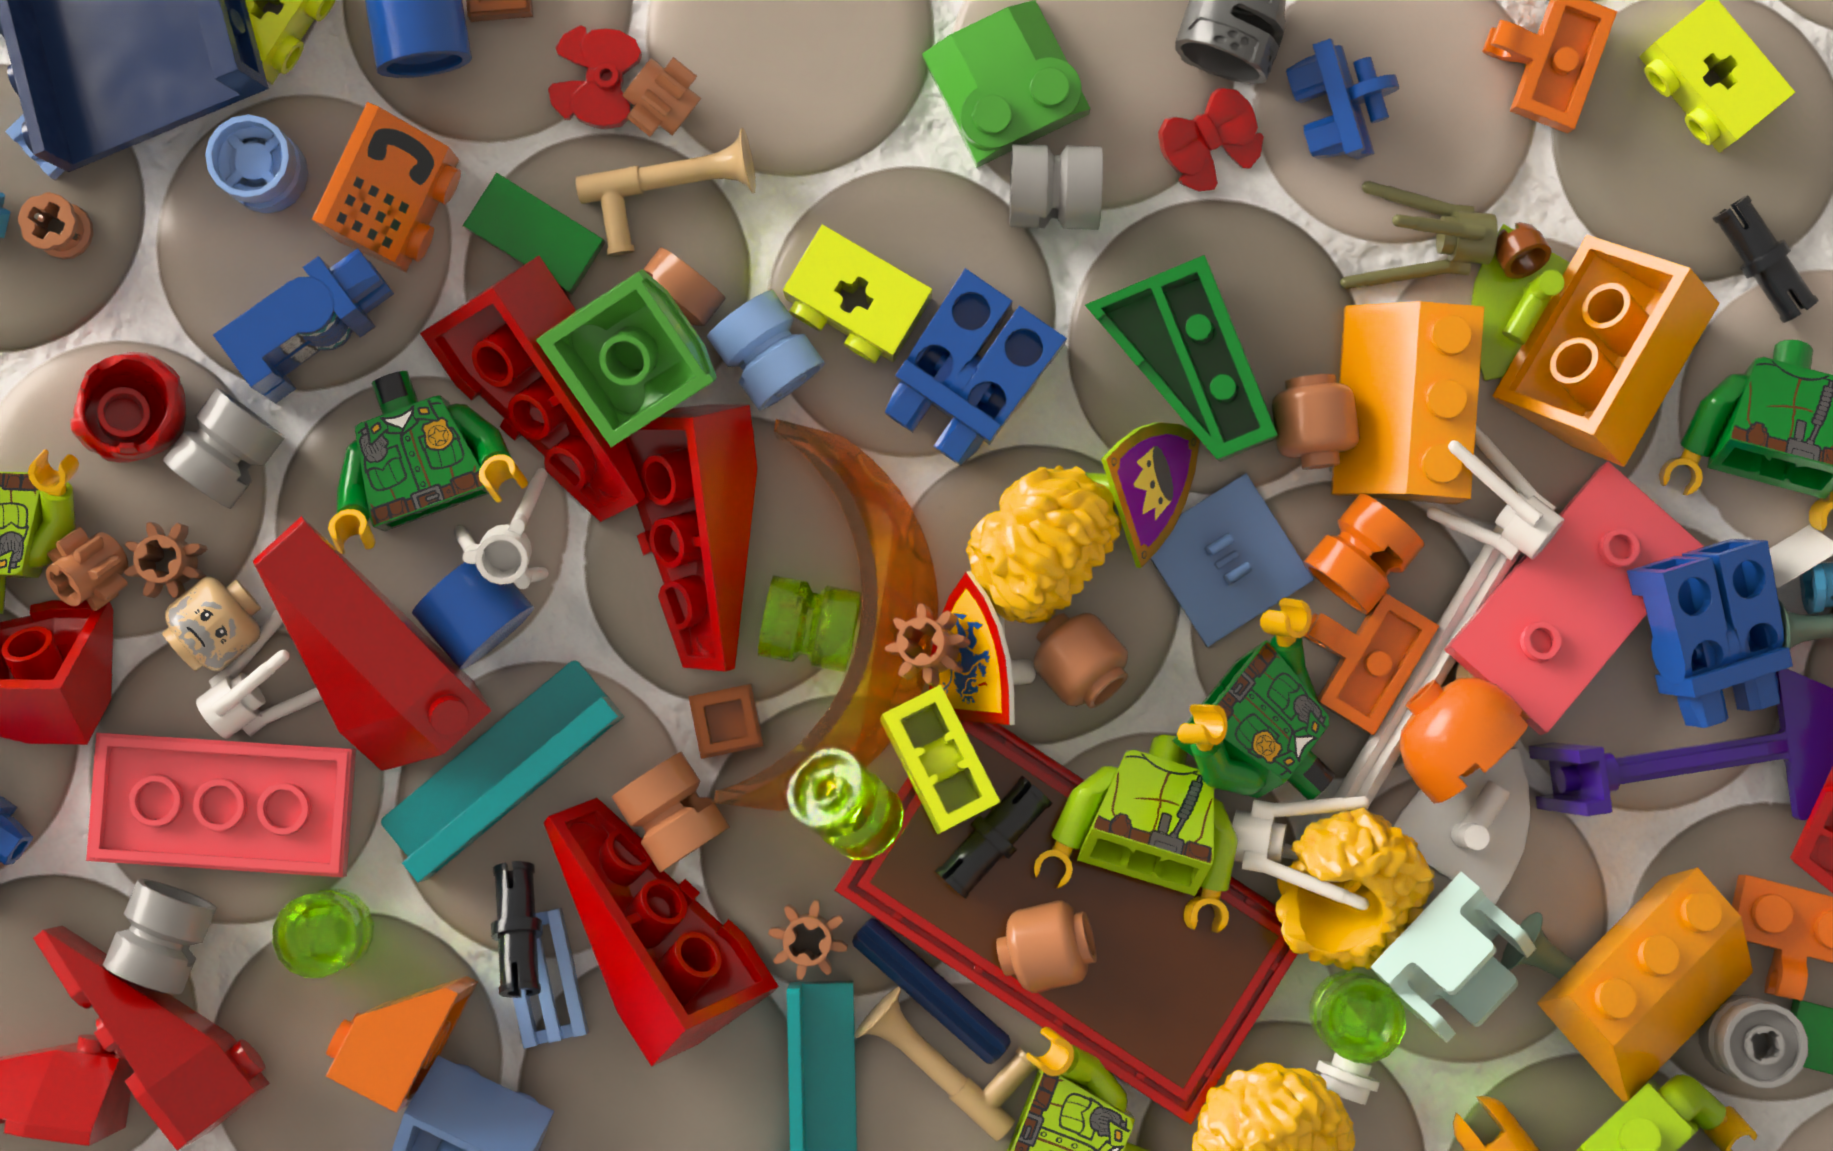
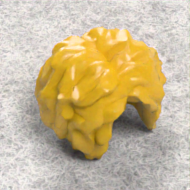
M1061 465L1056 466L1054 469L1039 467L1037 470L1022 476L1010 487L1006 488L1001 495L999 501L1000 511L987 514L970 533L971 539L968 541L966 553L970 560L971 572L989 596L995 611L1007 621L1012 622L1016 620L1019 623L1026 622L1027 624L1041 623L1043 621L1049 622L1051 617L1055 615L1056 609H1065V607L1071 605L1072 594L1080 593L1084 589V581H1090L1093 578L1092 567L1103 565L1105 563V554L1114 550L1113 544L1120 536L1122 522L1113 509L1115 505L1113 495L1103 484L1096 483L1089 478L1080 467L1075 466L1064 470Z
M1364 807L1354 811H1341L1339 814H1333L1330 818H1321L1318 822H1312L1308 825L1300 840H1295L1291 847V850L1295 852L1298 858L1288 867L1316 877L1321 882L1326 881L1365 897L1370 905L1366 910H1359L1277 878L1281 897L1276 901L1275 912L1278 920L1283 923L1281 932L1292 952L1295 954L1308 953L1311 961H1319L1324 966L1333 963L1336 967L1343 968L1348 972L1355 967H1364L1366 970L1372 969L1373 963L1424 911L1423 906L1427 903V899L1434 890V882L1432 880L1435 876L1434 871L1429 868L1424 856L1417 849L1418 843L1412 837L1402 834L1401 828L1392 827V824L1385 820L1383 816L1373 814Z
M1265 1062L1258 1064L1249 1071L1236 1070L1226 1077L1223 1085L1212 1087L1208 1090L1206 1104L1201 1107L1198 1116V1130L1193 1135L1192 1151H1353L1355 1146L1354 1123L1345 1110L1339 1094L1327 1089V1082L1322 1076L1304 1068L1287 1069L1277 1063Z

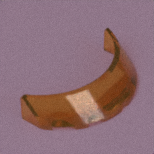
M776 419L774 426L776 438L789 441L817 469L838 500L854 539L862 585V611L855 651L845 679L823 717L797 746L773 765L738 784L715 790L713 803L783 811L815 800L837 789L871 764L890 744V740L880 722L881 715L919 696L926 683L923 678L922 669L910 680L898 675L900 666L905 660L901 656L892 655L885 651V646L897 641L899 629L895 626L893 620L896 617L907 622L910 619L916 618L918 604L923 603L930 607L933 613V620L936 622L938 619V592L933 561L921 526L901 491L877 463L841 435ZM925 634L918 644L924 649V654L931 657L930 642L932 637Z

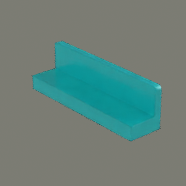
M569 662L381 819V825L407 855L408 858L402 864L418 883L434 876L625 717L580 662Z
M854 981L790 982L787 987L790 1151H858Z

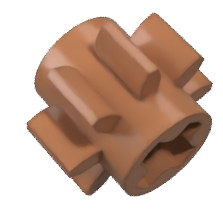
M674 57L665 68L651 58L622 95L634 105L627 119L649 137H651L658 126L673 136L702 99L689 89L697 75Z
M148 522L146 523L148 537L140 543L126 542L125 546L134 552V565L128 567L124 574L125 576L142 577L147 580L143 588L144 596L156 598L161 593L163 585H166L170 595L173 598H179L186 592L184 583L188 582L191 578L202 579L206 577L203 571L197 569V556L202 555L208 549L206 545L185 542L189 526L176 523L171 528L169 535L165 536L164 530L159 524ZM163 549L176 552V559L168 563L169 572L156 569V562L164 558Z
M78 527L57 541V547L47 553L50 560L54 562L46 569L48 583L54 593L70 606H78L87 600L90 607L97 611L119 595L118 592L128 585V582L121 576L129 567L127 556L120 544L106 533L98 532L91 538H88L85 531Z
M922 603L918 604L916 618L910 619L907 622L896 617L894 618L893 623L899 629L897 641L885 646V651L892 655L901 656L905 660L900 666L898 675L910 680L922 669L926 684L937 687L940 681L939 673L948 669L957 673L963 671L960 663L956 661L959 648L971 645V641L965 636L953 634L950 631L958 619L955 614L947 610L935 622L930 607ZM925 634L932 637L933 643L938 647L936 653L931 657L924 654V649L918 644Z
M819 899L813 901L809 913L799 915L796 908L791 904L784 907L785 915L791 923L787 929L772 927L768 932V935L783 940L784 949L778 952L773 962L780 964L790 959L798 964L796 970L797 980L803 979L808 966L818 964L823 973L826 975L831 974L832 966L826 957L829 951L844 952L848 948V944L843 940L833 939V929L837 928L843 921L842 915L833 916L827 921L819 915L821 907ZM803 923L808 930L820 927L824 931L825 935L818 944L821 953L813 955L808 948L798 952L792 944L799 935L795 927L796 925Z

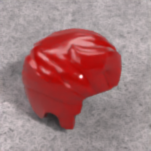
M127 352L105 358L92 365L84 374L77 395V402L73 409L74 417L70 420V429L86 449L99 454L106 461L130 463L145 460L162 453L173 446L185 428L187 418L184 388L180 383V376L171 366L148 353Z

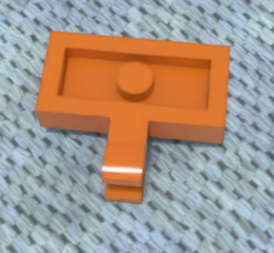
M1550 0L1538 34L1504 20L1498 22L1497 28H1490L1482 52L1503 61L1526 64L1510 112L1567 134L1573 131L1578 122L1617 11L1589 0Z
M1387 593L1383 595L1369 614L1366 615L1356 634L1322 613L1319 615L1313 613L1310 628L1303 637L1341 658L1317 697L1319 704L1367 734L1375 735L1438 630L1439 625Z
M1738 875L1732 907L1742 918L1746 941L1774 949L1764 993L1802 1001L1808 981L1807 958L1833 964V897L1750 875Z

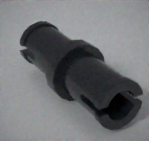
M1746 195L1730 205L1743 223L1744 228L1731 208L1723 209L1713 217V220L1719 224L1743 260L1744 264L1740 269L1746 278L1754 276L1780 315L1779 318L1782 323H1786L1801 314L1799 309L1805 308V310H1808L1819 300L1816 295L1812 294L1788 258L1787 254L1791 252V249L1785 240L1777 242L1751 203V198L1749 195ZM1788 292L1790 293V295L1792 296V298H1793L1794 301L1796 302V304H1797V306L1799 307V309L1796 307V305L1794 304V302L1792 301V299H1791L1790 296L1788 295Z
M1022 775L1016 785L985 819L979 815L971 823L975 830L935 872L962 897L967 899L973 888L1003 855L1009 859L1017 851L1013 844L1042 812L1053 803Z
M512 861L513 871L508 870L506 862L493 867L496 885L497 920L491 923V937L493 940L498 941L499 995L508 998H521V990H526L528 997L541 993L538 973L537 938L543 935L542 920L536 918L533 877L535 866L530 862Z

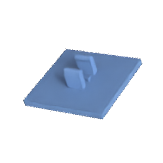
M1247 473L1182 513L1171 534L1159 550L1150 558L1206 647L1211 646L1279 603L1280 599L1290 596L1314 580Z

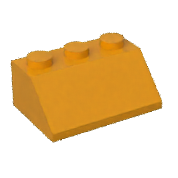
M1586 235L1563 274L1564 288L1549 301L1529 338L1520 347L1492 397L1500 404L1570 446L1625 467L1720 303L1691 268Z
M1415 301L1347 305L1344 307L1339 383L1347 385L1353 390L1355 395L1360 438L1354 448L1339 453L1340 465L1334 466L1332 469L1331 495L1357 497L1363 493L1378 499L1453 505L1471 499L1473 473L1449 451L1448 445L1453 440L1458 441L1474 455L1484 306Z
M1698 867L1662 877L1537 1004L1622 1102L1629 1101L1753 973L1742 918Z

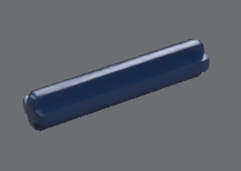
M871 918L866 921L854 935L852 943L858 951L985 1063L992 1065L1006 1052L1011 1043L1009 1035L877 919Z

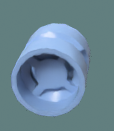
M250 114L232 117L220 124L209 138L205 153L209 174L216 185L248 209L265 214L283 211L294 204L305 190L308 178L306 158L299 147L266 118Z
M773 290L766 291L744 303L720 321L706 336L727 367H741L743 373L739 384L759 411L770 407L788 396L812 378L825 365L824 360L805 334H792L790 332L794 319Z

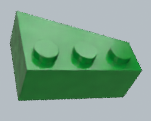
M1205 255L1085 304L1087 309L1218 461H1224L1279 437Z

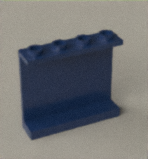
M0 0V34L5 39L11 62L7 68L8 78L14 91L19 96L25 122L22 124L23 138L34 156L67 172L74 171L269 89L245 0Z

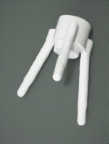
M1476 425V446L1517 492L1460 442L1451 441L1448 449L1465 467L1507 503L1495 521L1498 526L1504 529L1502 534L1500 535L1435 507L1428 508L1427 517L1450 529L1494 547L1511 561L1519 551L1523 552L1530 559H1534L1555 536L1565 519L1555 512L1556 507L1531 486L1491 439Z
M538 468L510 525H497L488 530L480 544H476L464 526L459 525L454 529L456 539L464 551L463 561L467 564H476L481 575L492 583L502 585L514 582L518 588L526 589L530 583L541 581L548 577L549 572L545 567L527 568L532 549L529 538L523 532L548 476L545 468Z
M277 609L260 627L261 633L258 641L225 669L211 678L209 684L212 688L196 699L197 707L203 718L216 733L225 739H229L241 729L251 737L267 724L323 700L315 687L263 711L258 709L266 702L258 686L286 663L290 658V654L287 650H280L250 675L247 676L240 672L284 623Z
M1364 796L1280 803L1254 799L1252 812L1238 809L1235 812L1232 826L1238 837V844L1234 861L1243 862L1242 869L1265 873L1339 903L1347 904L1359 910H1366L1370 904L1365 897L1326 881L1321 882L1316 877L1277 863L1282 861V857L1296 860L1298 857L1291 850L1292 845L1285 844L1287 824L1276 823L1275 817L1357 810L1363 807L1368 808L1370 801Z

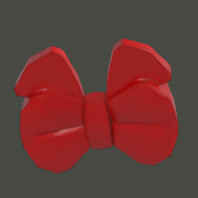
M582 25L564 33L555 47L558 55L575 65L588 68L586 72V81L571 80L551 84L548 92L552 107L565 120H571L573 115H575L579 122L598 129L622 127L628 121V114L632 110L628 100L622 96L623 75L639 64L642 58V53L636 39L615 29H594L587 33L586 27Z
M1218 88L1211 93L1205 113L1197 115L1193 120L1173 116L1164 119L1158 131L1160 149L1164 158L1176 172L1183 173L1179 178V183L1198 192L1214 190L1218 184L1215 165L1210 153L1211 150L1222 146L1227 155L1241 168H1251L1261 156L1264 139L1261 133H1256L1258 125L1254 110L1249 101L1236 89Z

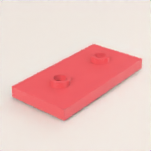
M1609 461L1602 464L1561 511L1559 515L1565 521L1547 546L1534 559L1524 555L1444 649L1475 678L1492 682L1508 693L1529 715L1530 719L1526 720V722L1540 736L1550 731L1646 616L1647 612L1643 596L1632 595L1627 570L1673 556H1682L1683 553L1703 547L1696 538Z
M96 733L86 861L346 877L356 749Z

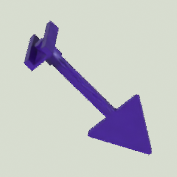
M1789 669L1777 671L1780 704H1777L1780 729L1778 732L1617 758L1611 753H1605L1604 747L1554 742L1528 746L1530 759L1548 760L1553 794L1535 796L1537 809L1581 816L1613 813L1610 792L1617 791L1620 784L1783 759L1786 767L1792 816L1796 820H1807L1833 766V688Z

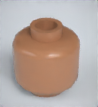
M1315 374L1286 380V390L1277 394L1272 400L1273 421L1279 436L1276 438L1278 451L1289 458H1301L1303 470L1322 469L1340 465L1339 453L1354 448L1360 438L1353 390L1347 385L1337 383L1335 374Z
M1061 613L1047 622L1036 636L1041 645L1034 656V669L1066 705L1076 707L1086 704L1091 709L1098 707L1112 697L1128 678V674L1124 670L1128 661L1126 647L1094 614L1082 613L1069 619L1065 613Z
M1058 900L1014 911L1007 921L1006 936L997 938L996 941L997 954L1004 975H1016L1020 985L1031 993H1039L1078 984L1086 977L1088 964L1096 963L1097 961L1094 935L1086 913L1084 911L1076 913L1073 907L1065 901Z

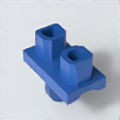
M1331 38L1313 44L1315 55L1307 57L1286 69L1291 91L1297 102L1301 104L1327 94L1333 115L1303 125L1312 157L1322 159L1346 154L1358 160L1375 154L1360 104L1365 103L1371 123L1388 119L1389 115L1383 97L1399 89L1396 75L1389 74L1377 77L1372 58L1365 57L1353 62L1359 82L1354 85L1343 46H1334Z

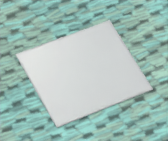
M1808 525L1769 548L1776 587H1782L1833 556V541L1811 525Z

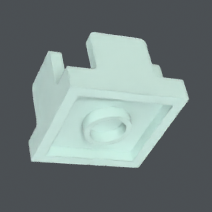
M1460 872L1373 963L1371 968L1406 1009L1417 1019L1420 1018L1440 1038L1448 1043L1456 1033L1431 1005L1439 998L1444 999L1473 1026H1481L1519 984L1515 975L1493 957L1496 947L1491 941L1500 934L1526 958L1536 950V947L1527 933L1493 904L1478 885L1463 872Z

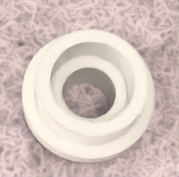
M1335 1052L1332 1063L1324 1060L1318 1061L1316 1070L1321 1072L1320 1076L1327 1082V1089L1339 1094L1341 1098L1366 1105L1370 1091L1377 1092L1380 1081L1369 1077L1372 1065L1357 1058Z

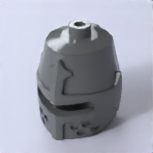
M1189 0L1175 41V50L1185 63L1207 73L1236 82L1249 84L1265 83L1269 77L1286 29V0Z

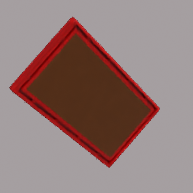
M959 720L1000 801L1023 775L1053 804L1046 808L1013 844L1017 851L1009 859L1003 855L973 888L967 899H965L935 870L939 866L941 867L975 830L971 823L979 815L985 819L996 805L937 835L909 777H907L834 891L1038 1026L1051 1028L1070 1044L1094 1055L1100 1060L1105 1069L1191 1125L1206 1102L1208 1090L1216 1086L1298 955L1292 952L1283 938L1281 932L1283 923L1277 918L1275 912L1276 905L1231 876L1228 891H1221L1220 901L1225 904L1229 912V921L1222 931L1214 933L1212 932V922L1215 914L1212 906L1209 904L1200 908L1195 930L1187 927L1184 921L1186 904L1191 899L1201 896L1203 887H1200L1197 894L1193 896L1077 860L1080 849H1073L1069 857L1072 862L1073 871L1071 878L1064 886L1057 888L1066 872L1064 862L1057 857L1045 859L1036 878L1034 873L1035 861L1040 854L1052 850L1056 840L1051 834L1070 793L1084 779L1000 724ZM1058 900L1065 901L1073 907L1076 913L1083 911L1086 913L1094 935L1097 961L1096 963L1088 964L1086 977L1078 984L1039 993H1031L1020 985L1016 975H1004L997 954V938L1006 936L1007 921L1014 911Z

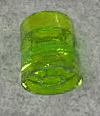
M773 575L762 620L758 656L794 662L800 655H807L811 666L846 673L856 631L862 592L826 586L818 594L812 592L807 581Z
M838 748L822 749L808 756L797 767L789 782L787 800L790 812L801 824L815 835L820 836L838 853L852 860H866L883 853L895 841L902 827L904 810L900 797L877 775L871 773L851 753Z
M323 889L291 900L279 912L273 925L272 944L279 961L290 972L304 978H323L355 965L367 953L373 940L374 922L368 906L357 895L344 889Z
M1340 971L1326 977L1315 988L1309 1003V1020L1315 1034L1340 1057L1355 1063H1373L1388 1057L1399 1046L1406 1030V1012L1399 996L1388 985L1360 971Z

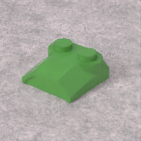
M1036 0L1006 7L950 34L922 53L927 68L976 168L1011 152L1012 144H1028L1090 113L1091 108L1081 90L1079 75L1067 62Z
M643 269L583 308L576 310L568 318L536 339L610 447L616 445L717 379L705 344L668 290Z

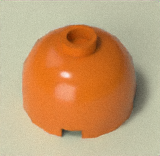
M1459 678L1441 687L1435 680H1432L1417 691L1405 705L1412 713L1403 726L1400 736L1399 747L1405 769L1416 785L1434 804L1442 803L1468 787L1459 777L1460 775L1463 778L1467 777L1479 768L1485 773L1495 765L1526 731L1528 727L1526 720L1530 719V717L1508 693L1492 682L1481 678Z

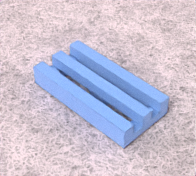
M562 907L535 913L536 918L542 920V925H550L571 1023L564 1025L559 1023L541 937L537 938L539 983L541 984V993L538 996L546 1029H536L530 997L526 995V990H521L522 997L513 998L524 1049L537 1046L538 1044L552 1043L589 1033Z

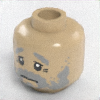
M204 577L165 610V620L169 627L162 632V635L175 652L194 671L199 670L202 666L212 671H221L260 638V627L253 615L261 609V606L237 579L226 587L217 578Z

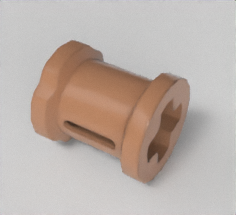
M46 192L40 196L30 197L20 209L18 223L21 227L23 238L32 246L44 250L50 256L62 260L72 259L83 254L90 246L93 237L92 221L85 211L77 205L71 204L61 195ZM36 213H39L40 215L37 219H35L34 215ZM53 218L65 223L64 229L60 234L47 229L49 222ZM76 233L78 234V237L74 240L73 237Z

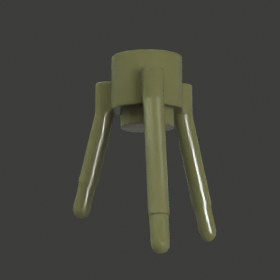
M1366 181L1362 184V190L1367 194L1442 216L1440 219L1396 214L1392 219V223L1396 227L1436 233L1437 253L1447 254V259L1345 276L1341 279L1340 285L1344 289L1442 274L1469 275L1472 263L1489 264L1494 257L1498 233L1496 216L1490 213L1475 212L1474 206L1450 204L1392 186Z

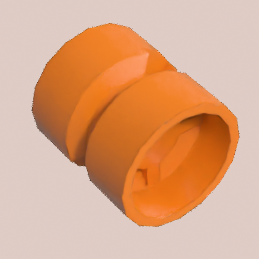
M1361 493L1337 520L1340 533L1337 536L1325 535L1303 561V564L1321 584L1357 611L1367 615L1390 588L1387 575L1390 572L1402 573L1425 544L1420 536L1393 511L1374 498Z

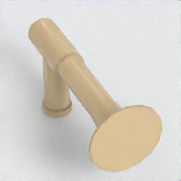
M740 128L739 137L731 146L720 152L657 165L633 166L577 176L576 189L581 204L601 201L608 244L606 249L607 256H619L635 252L634 245L631 244L624 197L643 194L647 190L713 179L739 181L747 185L753 194L756 191V179L749 140L744 128Z
M896 987L890 991L864 1018L857 1028L854 1037L859 1038L868 1034L876 1035L889 1041L949 1095V1099L991 1138L999 1141L1015 1123V1119L1001 1107L1002 1104L1033 1070L1036 1071L1038 1068L1026 1058L1027 1053L1019 1047L1012 1059L982 1090L971 1078L965 1077L907 1021L899 1004L898 997L901 993V987Z

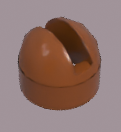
M1522 222L1515 223L1516 229L1510 233H1507L1505 229L1500 231L1495 249V255L1507 277L1513 279L1524 278L1537 272L1548 262L1552 253L1543 234L1532 224Z

